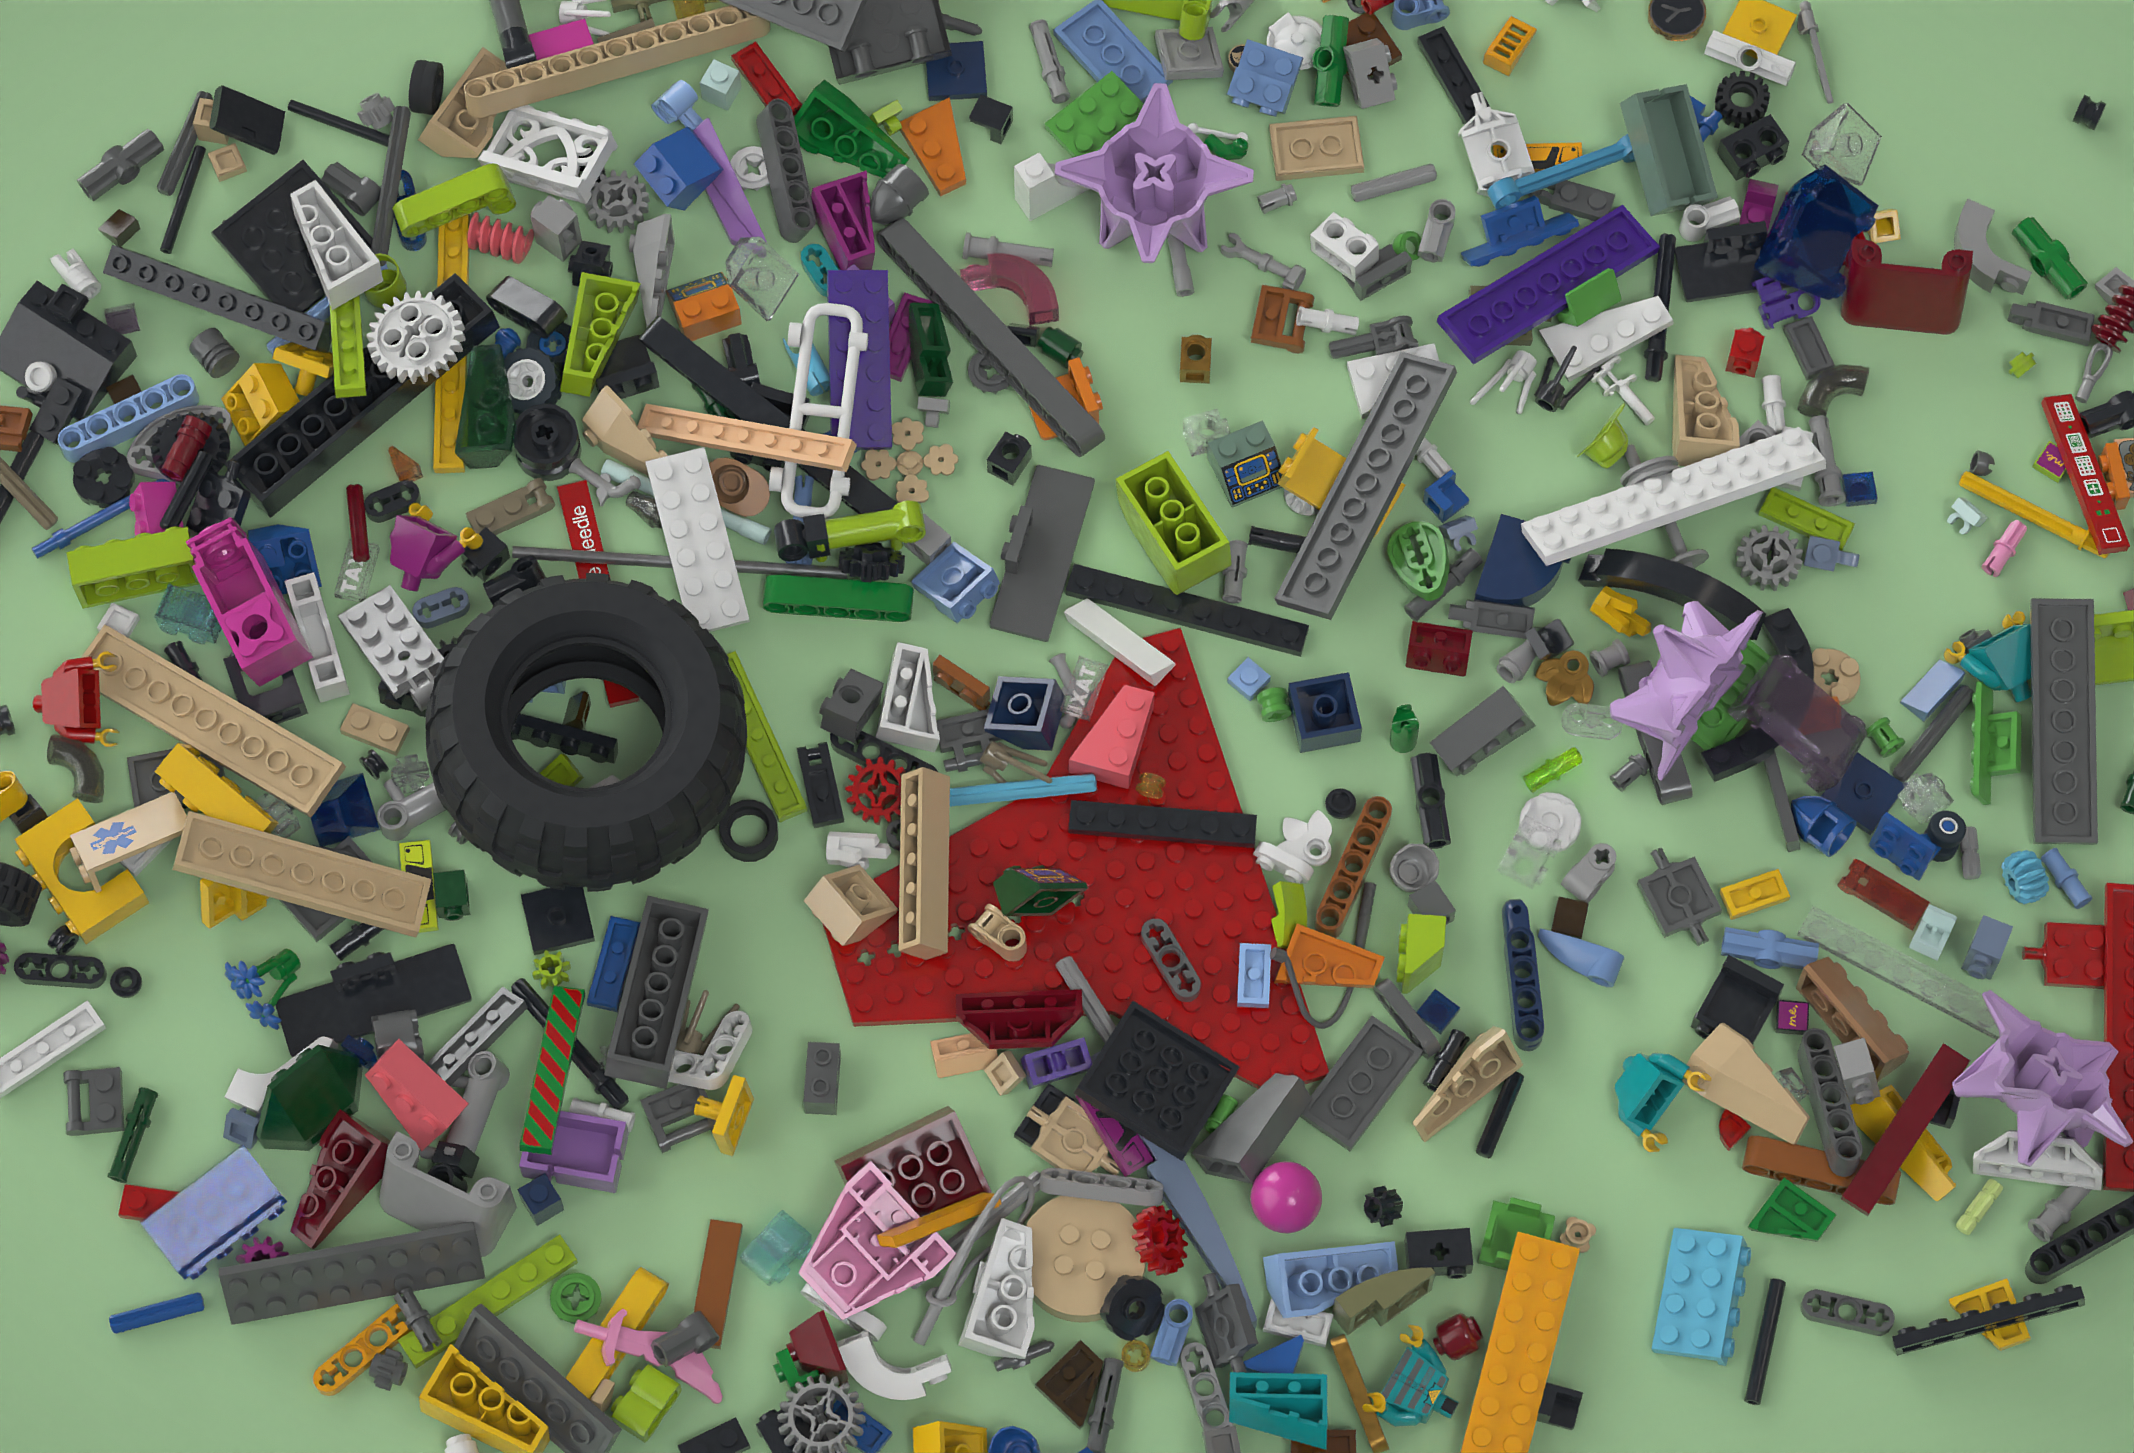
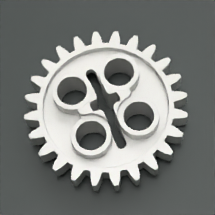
M417 291L415 298H410L406 292L403 301L400 302L398 298L393 297L394 305L392 307L384 303L385 313L376 312L374 314L378 323H369L372 332L366 335L370 342L367 348L374 364H377L381 373L386 371L390 379L397 375L400 383H403L408 376L412 384H415L418 376H421L424 382L428 381V374L430 373L438 378V369L450 370L447 365L448 360L452 362L458 361L454 352H463L460 342L466 340L463 334V330H465L458 310L455 311L451 302L446 303L443 296H439L435 300L433 293L429 292L423 298L421 292ZM417 317L413 321H408L410 318ZM436 330H441L439 333L432 334ZM400 340L397 344L391 345L394 341ZM424 353L421 357L415 358L418 354Z

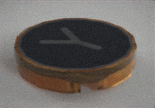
M1651 0L1648 7V22L1652 30L1657 34L1665 36V39L1670 41H1685L1695 37L1706 20V5L1703 0Z

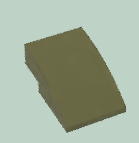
M1411 1268L1393 1271L1366 1280L1335 1298L1333 1317L1347 1335L1351 1334L1372 1317L1382 1327L1432 1290L1435 1271L1432 1268Z

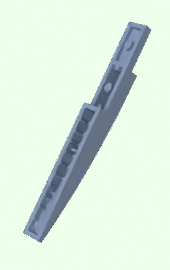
M1099 1052L1091 1056L1092 1063L1098 1056ZM1139 1135L1153 1158V1163L1147 1166L1148 1179L1163 1184L1164 1203L1169 1210H1172L1174 1218H1179L1180 1227L1185 1230L1186 1236L1211 1273H1216V1278L1221 1288L1223 1289L1229 1284L1239 1283L1246 1300L1252 1325L1256 1329L1257 1318L1237 1266L1214 1215L1185 1160H1179Z

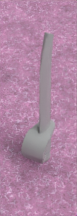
M1803 1L1800 3L1801 11L1798 15L1797 28L1800 35H1810L1822 88L1827 103L1831 104L1834 102L1816 32H1819L1818 24L1815 23L1810 2Z

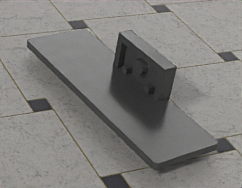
M1036 466L1025 506L1021 505L1018 516L1013 515L1011 518L1009 532L1012 533L1010 543L1005 542L1003 545L1001 559L1005 560V574L991 617V629L1043 642L1049 641L1094 488V478L1047 466Z

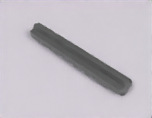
M199 91L192 104L157 185L158 192L163 195L171 196L175 191L197 140L193 121L199 99L213 100L212 95L208 92Z
M1962 685L1894 768L1892 775L1896 779L1904 783L1910 778L1970 704L1974 693L1972 689L1966 685Z

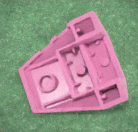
M869 1161L846 1183L798 1272L841 1320L865 1310L894 1294L901 1293L913 1285L934 1277L956 1255V1252L937 1232L898 1248L882 1247L879 1245L878 1234L918 1219L920 1216L891 1186L892 1183L872 1161Z

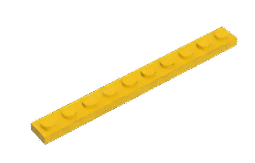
M470 214L439 226L437 288L454 273L469 286V247L467 238ZM467 355L435 381L433 463L435 473L465 472Z

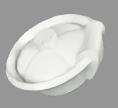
M1287 12L1273 25L1268 27L1267 46L1303 57L1300 70L1311 68L1314 66L1312 61L1313 54L1320 47L1322 26L1309 17L1292 16Z

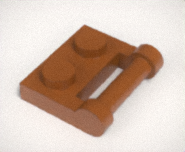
M1262 285L1251 343L1283 348L1292 353H1302L1305 347L1303 337L1306 326H1298L1295 317L1292 336L1283 335L1289 303L1298 306L1297 312H1300V306L1308 309L1312 308L1314 296L1306 292Z

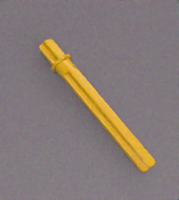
M1969 471L1963 473L1959 481L1961 487L2068 540V542L2078 546L2080 551L2084 548L2102 558L2109 556V554H2098L2089 529L2085 530Z

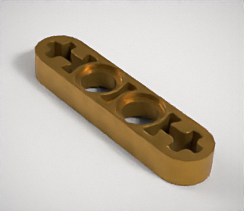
M1345 1334L1329 1339L1373 1453H1382L1389 1450L1376 1412L1368 1413L1362 1408L1364 1404L1372 1405L1370 1397L1367 1396V1389Z

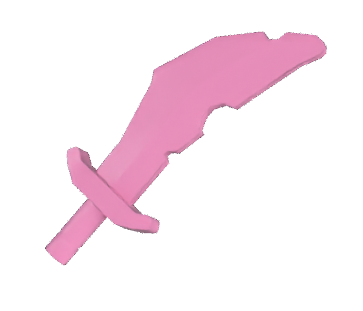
M625 1309L620 1310L608 1322L607 1328L577 1319L574 1332L603 1340L601 1352L606 1366H611L615 1363V1350L637 1357L642 1355L646 1361L657 1367L663 1365L659 1364L654 1357L651 1344L653 1340L668 1332L638 1331L621 1326L623 1318L627 1315ZM693 1352L669 1365L675 1371V1377L707 1396L714 1404H719L722 1401L723 1396L719 1384L712 1379L713 1370L703 1353L696 1354Z

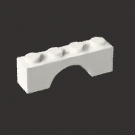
M310 573L286 580L285 585L297 625L313 656L312 659L308 660V665L320 703L349 695L350 692L315 574Z

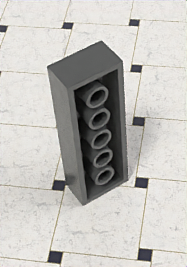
M647 896L607 1055L605 1076L664 1089L667 1088L709 909Z

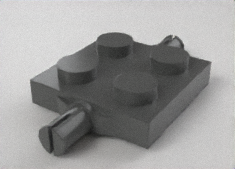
M1663 848L1655 849L1650 854L1658 869L1653 874L1639 879L1637 885L1664 938L1680 931L1690 930L1697 946L1702 945V942L1705 944L1709 941V938L1701 925L1706 920L1720 915L1722 909L1695 856L1682 862L1669 863Z
M1216 1273L1206 1274L1202 1278L1204 1279L1208 1295L1205 1301L1195 1308L1213 1367L1214 1369L1223 1368L1231 1364L1233 1372L1247 1373L1242 1358L1248 1350L1258 1344L1240 1285L1239 1283L1229 1284L1220 1290Z

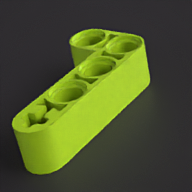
M1102 0L1110 8L1180 21L1179 34L1185 39L1194 41L1200 40L1205 36L1212 8V0Z
M491 163L405 198L393 206V212L402 236L409 238L423 234L487 206L493 214L499 215L511 211L517 204L503 170L498 164Z

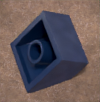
M998 676L984 730L1022 749L1052 751L1066 697L1056 679Z

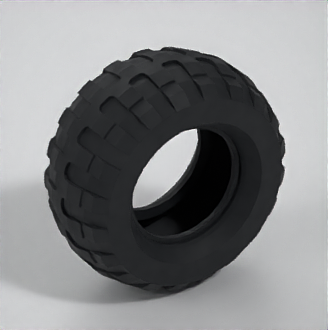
M586 573V579L564 580L563 575L541 579L536 587L525 591L517 588L501 597L486 614L480 613L457 638L456 646L452 649L451 653L445 656L436 672L433 690L427 703L425 726L427 758L437 796L443 807L454 818L458 830L471 844L482 852H488L495 863L519 877L524 874L537 879L543 886L553 889L564 890L565 886L587 887V892L611 890L614 884L631 881L632 884L643 882L658 874L661 868L670 863L674 865L693 852L701 844L704 835L719 824L730 806L731 798L743 774L747 746V719L741 684L729 665V658L714 636L706 628H701L697 618L686 607L674 599L668 601L658 596L653 587L635 580H631L629 584L611 581L608 574ZM593 678L610 681L629 689L650 707L660 724L663 736L652 757L631 776L602 787L579 788L566 786L536 772L521 757L512 741L511 731L522 709L532 698L548 687L567 680Z

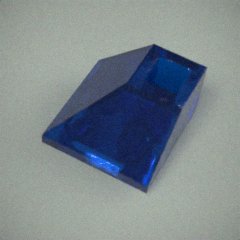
M363 773L337 780L311 817L319 846L325 847L342 842L348 836L355 838L380 830Z

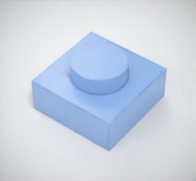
M1247 657L1227 678V683L1247 700L1251 701L1270 682L1271 676Z

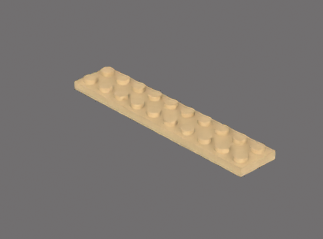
M105 624L82 655V657L92 656V659H96L104 651L115 655V657H108L104 660V666L116 665L115 671L106 672L100 667L94 668V670H99L101 695L184 744L191 745L201 754L310 818L346 768L336 758Z

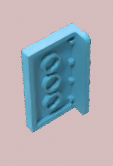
M1674 1228L1652 1343V1351L1654 1353L1714 1360L1719 1365H1727L1728 1357L1732 1358L1735 1350V1340L1732 1338L1733 1328L1738 1327L1740 1322V1308H1737L1739 1296H1744L1746 1279L1743 1277L1744 1267L1749 1266L1751 1260V1248L1747 1247L1743 1236Z

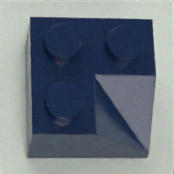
M1349 672L1289 683L1288 702L1292 712L1291 715L1300 753L1361 741L1362 726Z

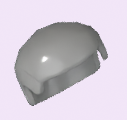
M1408 844L1393 856L1390 862L1391 866L1389 867L1393 882L1405 892L1418 891L1435 881L1439 874V860L1435 852L1424 844Z

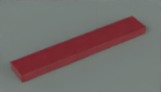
M1942 1044L1842 1195L1841 1200L1866 1216L1870 1214L1952 1090V1082L1963 1073L1969 1064V1059L1946 1044Z

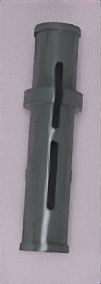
M1469 548L1457 561L1449 564L1448 581L1443 594L1433 601H1426L1417 596L1404 606L1408 616L1414 621H1418L1429 609L1445 597L1448 592L1456 586H1461L1468 574L1483 563L1481 556L1474 549ZM1432 583L1427 586V589L1433 587Z
M1104 1359L1094 1413L1089 1416L1088 1421L1091 1427L1087 1447L1093 1453H1106L1105 1449L1109 1431L1114 1428L1115 1422L1112 1417L1121 1372L1124 1366V1362L1119 1359ZM1111 1380L1108 1400L1105 1402L1108 1381ZM1104 1412L1101 1434H1098L1101 1414Z

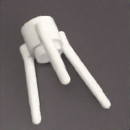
M606 0L562 1L559 8V19L561 24H567L584 18L587 21V17H610L611 13L609 11L588 10L587 6L583 5ZM588 26L591 34L600 37L610 34L609 32Z
M1516 351L1513 358L1507 359L1504 366L1470 400V404L1475 405L1507 373L1508 376L1499 389L1501 392H1504L1513 380L1517 382L1525 380L1516 411L1518 414H1521L1531 383L1536 377V373L1533 371L1537 364L1536 359L1526 351Z

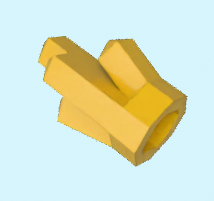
M1608 586L1601 590L1590 608V613L1608 623L1618 633L1622 632L1628 637L1637 633L1643 637L1651 632V623L1635 613L1638 609L1637 599L1618 593Z

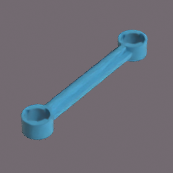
M1628 134L1623 136L1616 144L1517 180H1514L1512 177L1503 178L1491 185L1487 190V194L1495 208L1500 209L1517 202L1521 196L1621 160H1624L1626 163L1634 162L1635 157Z

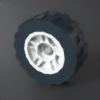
M526 347V349L519 348L513 353L510 352L504 360H501L500 366L495 372L494 386L497 390L495 391L497 397L501 399L503 405L515 413L521 414L531 406L544 403L556 405L558 399L560 400L562 396L560 388L563 372L560 371L561 367L552 357L539 349L535 350L531 347ZM530 377L531 379H533V384L530 387H527V379Z

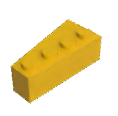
M177 743L154 771L161 777L159 783L172 793L177 790L185 797L182 802L196 813L200 810L206 816L269 834L279 824L251 797L240 795L242 790L235 782L225 776L220 778L217 775L220 769L213 762L199 756L201 753L191 745Z
M452 1344L449 1345L419 1396L421 1412L465 1434H470L471 1437L503 1453H543L550 1441L549 1427L518 1400L515 1401L498 1383L493 1382L484 1375L481 1369L472 1361L469 1362Z

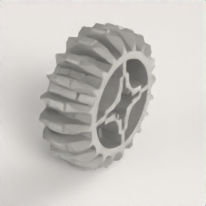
M823 1374L819 1377L820 1383L814 1384L812 1376L807 1377L808 1386L805 1388L802 1383H795L798 1393L796 1394L790 1390L786 1392V1397L791 1402H781L780 1409L786 1413H781L777 1416L778 1422L784 1423V1425L779 1427L780 1434L788 1435L784 1439L785 1445L791 1446L795 1444L793 1453H801L804 1449L805 1453H835L837 1450L841 1453H848L845 1446L846 1443L856 1447L858 1443L852 1435L862 1436L864 1433L863 1428L858 1425L866 1422L865 1416L858 1414L864 1410L863 1403H855L859 1398L858 1392L855 1391L847 1394L850 1390V1384L847 1382L838 1388V1377H833L830 1384H827L826 1376ZM822 1396V1399L816 1405L804 1404L813 1397ZM834 1398L840 1401L847 1409V1422L841 1420L840 1416L832 1412ZM826 1410L828 1421L825 1422L823 1420L824 1424H819L817 1428L815 1416L818 1415L820 1417V1414ZM796 1416L802 1417L804 1422L811 1425L809 1439L805 1438L795 1426ZM840 1430L842 1431L834 1439L821 1442L822 1437L827 1432L839 1433Z

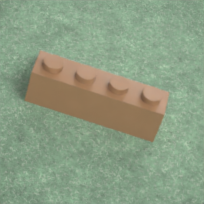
M1828 956L1803 967L1796 989L1809 1002L1810 1006L1842 1044L1865 1038L1877 1082L1906 1061L1909 1054L1906 1041L1902 1036L1894 1034L1890 1030L1885 1016L1879 1010H1873L1867 1002L1868 999L1864 991L1860 987H1854L1847 979L1845 969L1838 962L1834 963Z

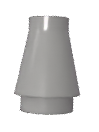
M1526 640L1522 645L1499 659L1497 672L1505 681L1515 683L1516 681H1521L1537 656L1529 641Z

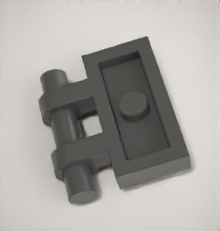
M989 709L936 721L941 753L954 751L955 758L943 760L946 772L958 770L960 773L968 771V767L982 765L983 763L980 762V758L988 744L992 740L994 742L1001 740L984 730ZM981 745L982 752L970 755L964 754V748Z

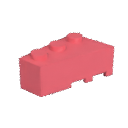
M1124 685L1069 759V773L1074 775L1092 773L1097 781L1129 789L1154 708V692Z
M400 1039L389 1047L365 1074L366 1078L410 1137L417 1143L421 1151L441 1135L469 1104Z

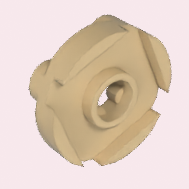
M1823 648L1814 650L1812 652L1814 665L1812 699L1837 696L1839 706L1850 703L1855 698L1860 686L1861 678L1858 662L1839 650ZM1828 673L1833 674L1837 682L1826 685L1824 684L1825 679L1821 676Z

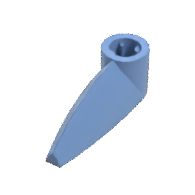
M1540 928L1538 938L1559 961L1598 985L1610 988L1614 986L1624 960L1622 954L1594 943Z

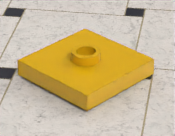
M1739 0L1723 34L1778 55L1796 21L1797 14L1764 0ZM1748 50L1744 53L1758 59L1757 53L1754 50Z

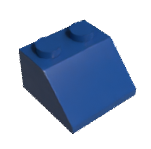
M685 127L653 143L634 163L635 167L667 207L684 211L724 170L690 127Z

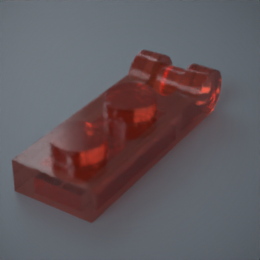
M1854 859L1849 866L1850 872L1847 876L1841 878L1838 887L1843 892L1856 896L1913 931L1930 902L1866 863ZM1860 878L1868 880L1866 886L1858 883Z

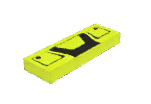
M431 841L399 843L401 871L431 879L419 933L438 931Z

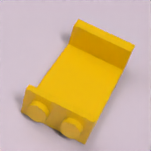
M1313 427L1307 435L1302 432L1296 440L1293 448L1297 451L1292 459L1287 457L1278 472L1282 474V477L1277 484L1320 511L1346 458L1316 440L1314 437L1319 430ZM1401 482L1374 537L1378 534L1383 523L1385 522L1390 511L1392 510L1394 504L1396 503L1401 492L1406 486L1404 483Z

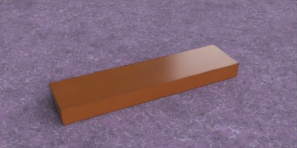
M712 1219L710 1220L694 1312L702 1311L719 1335V1340L710 1348L721 1349L743 1226L740 1223Z

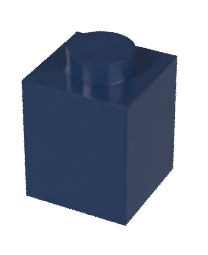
M545 1173L517 1189L522 1203L537 1226L564 1211L562 1200Z

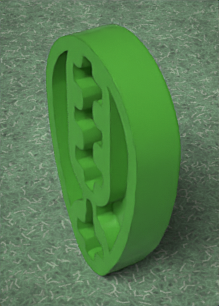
M1423 521L1411 522L1400 527L1391 536L1387 547L1389 559L1397 576L1412 593L1426 601L1438 599L1444 592L1450 567L1449 553L1442 533L1435 525ZM1416 535V540L1424 558V564L1419 565L1414 547L1410 541V536ZM1426 576H1429L1433 585L1432 588L1427 589Z

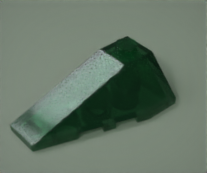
M500 344L472 346L455 454L469 469L495 468L512 452L516 429L504 356Z

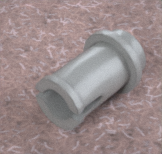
M1283 183L1281 188L1264 195H1259L1257 199L1258 202H1261L1259 206L1262 212L1266 214L1287 204L1292 206L1293 202L1297 201V196L1291 184L1285 185Z

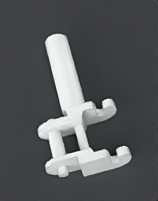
M1615 356L1601 366L1599 373L1595 372L1593 374L1594 377L1591 382H1598L1605 390L1603 393L1604 397L1612 396L1614 391H1617L1647 426L1655 420V417L1629 388L1630 382H1635L1637 376L1632 374L1624 380H1618L1610 371L1615 363L1618 364L1621 361L1620 356ZM1608 375L1614 384L1609 386L1603 378Z

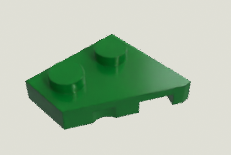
M1784 1177L1748 1228L1751 1231L1818 1242L1835 1219L1836 1214Z

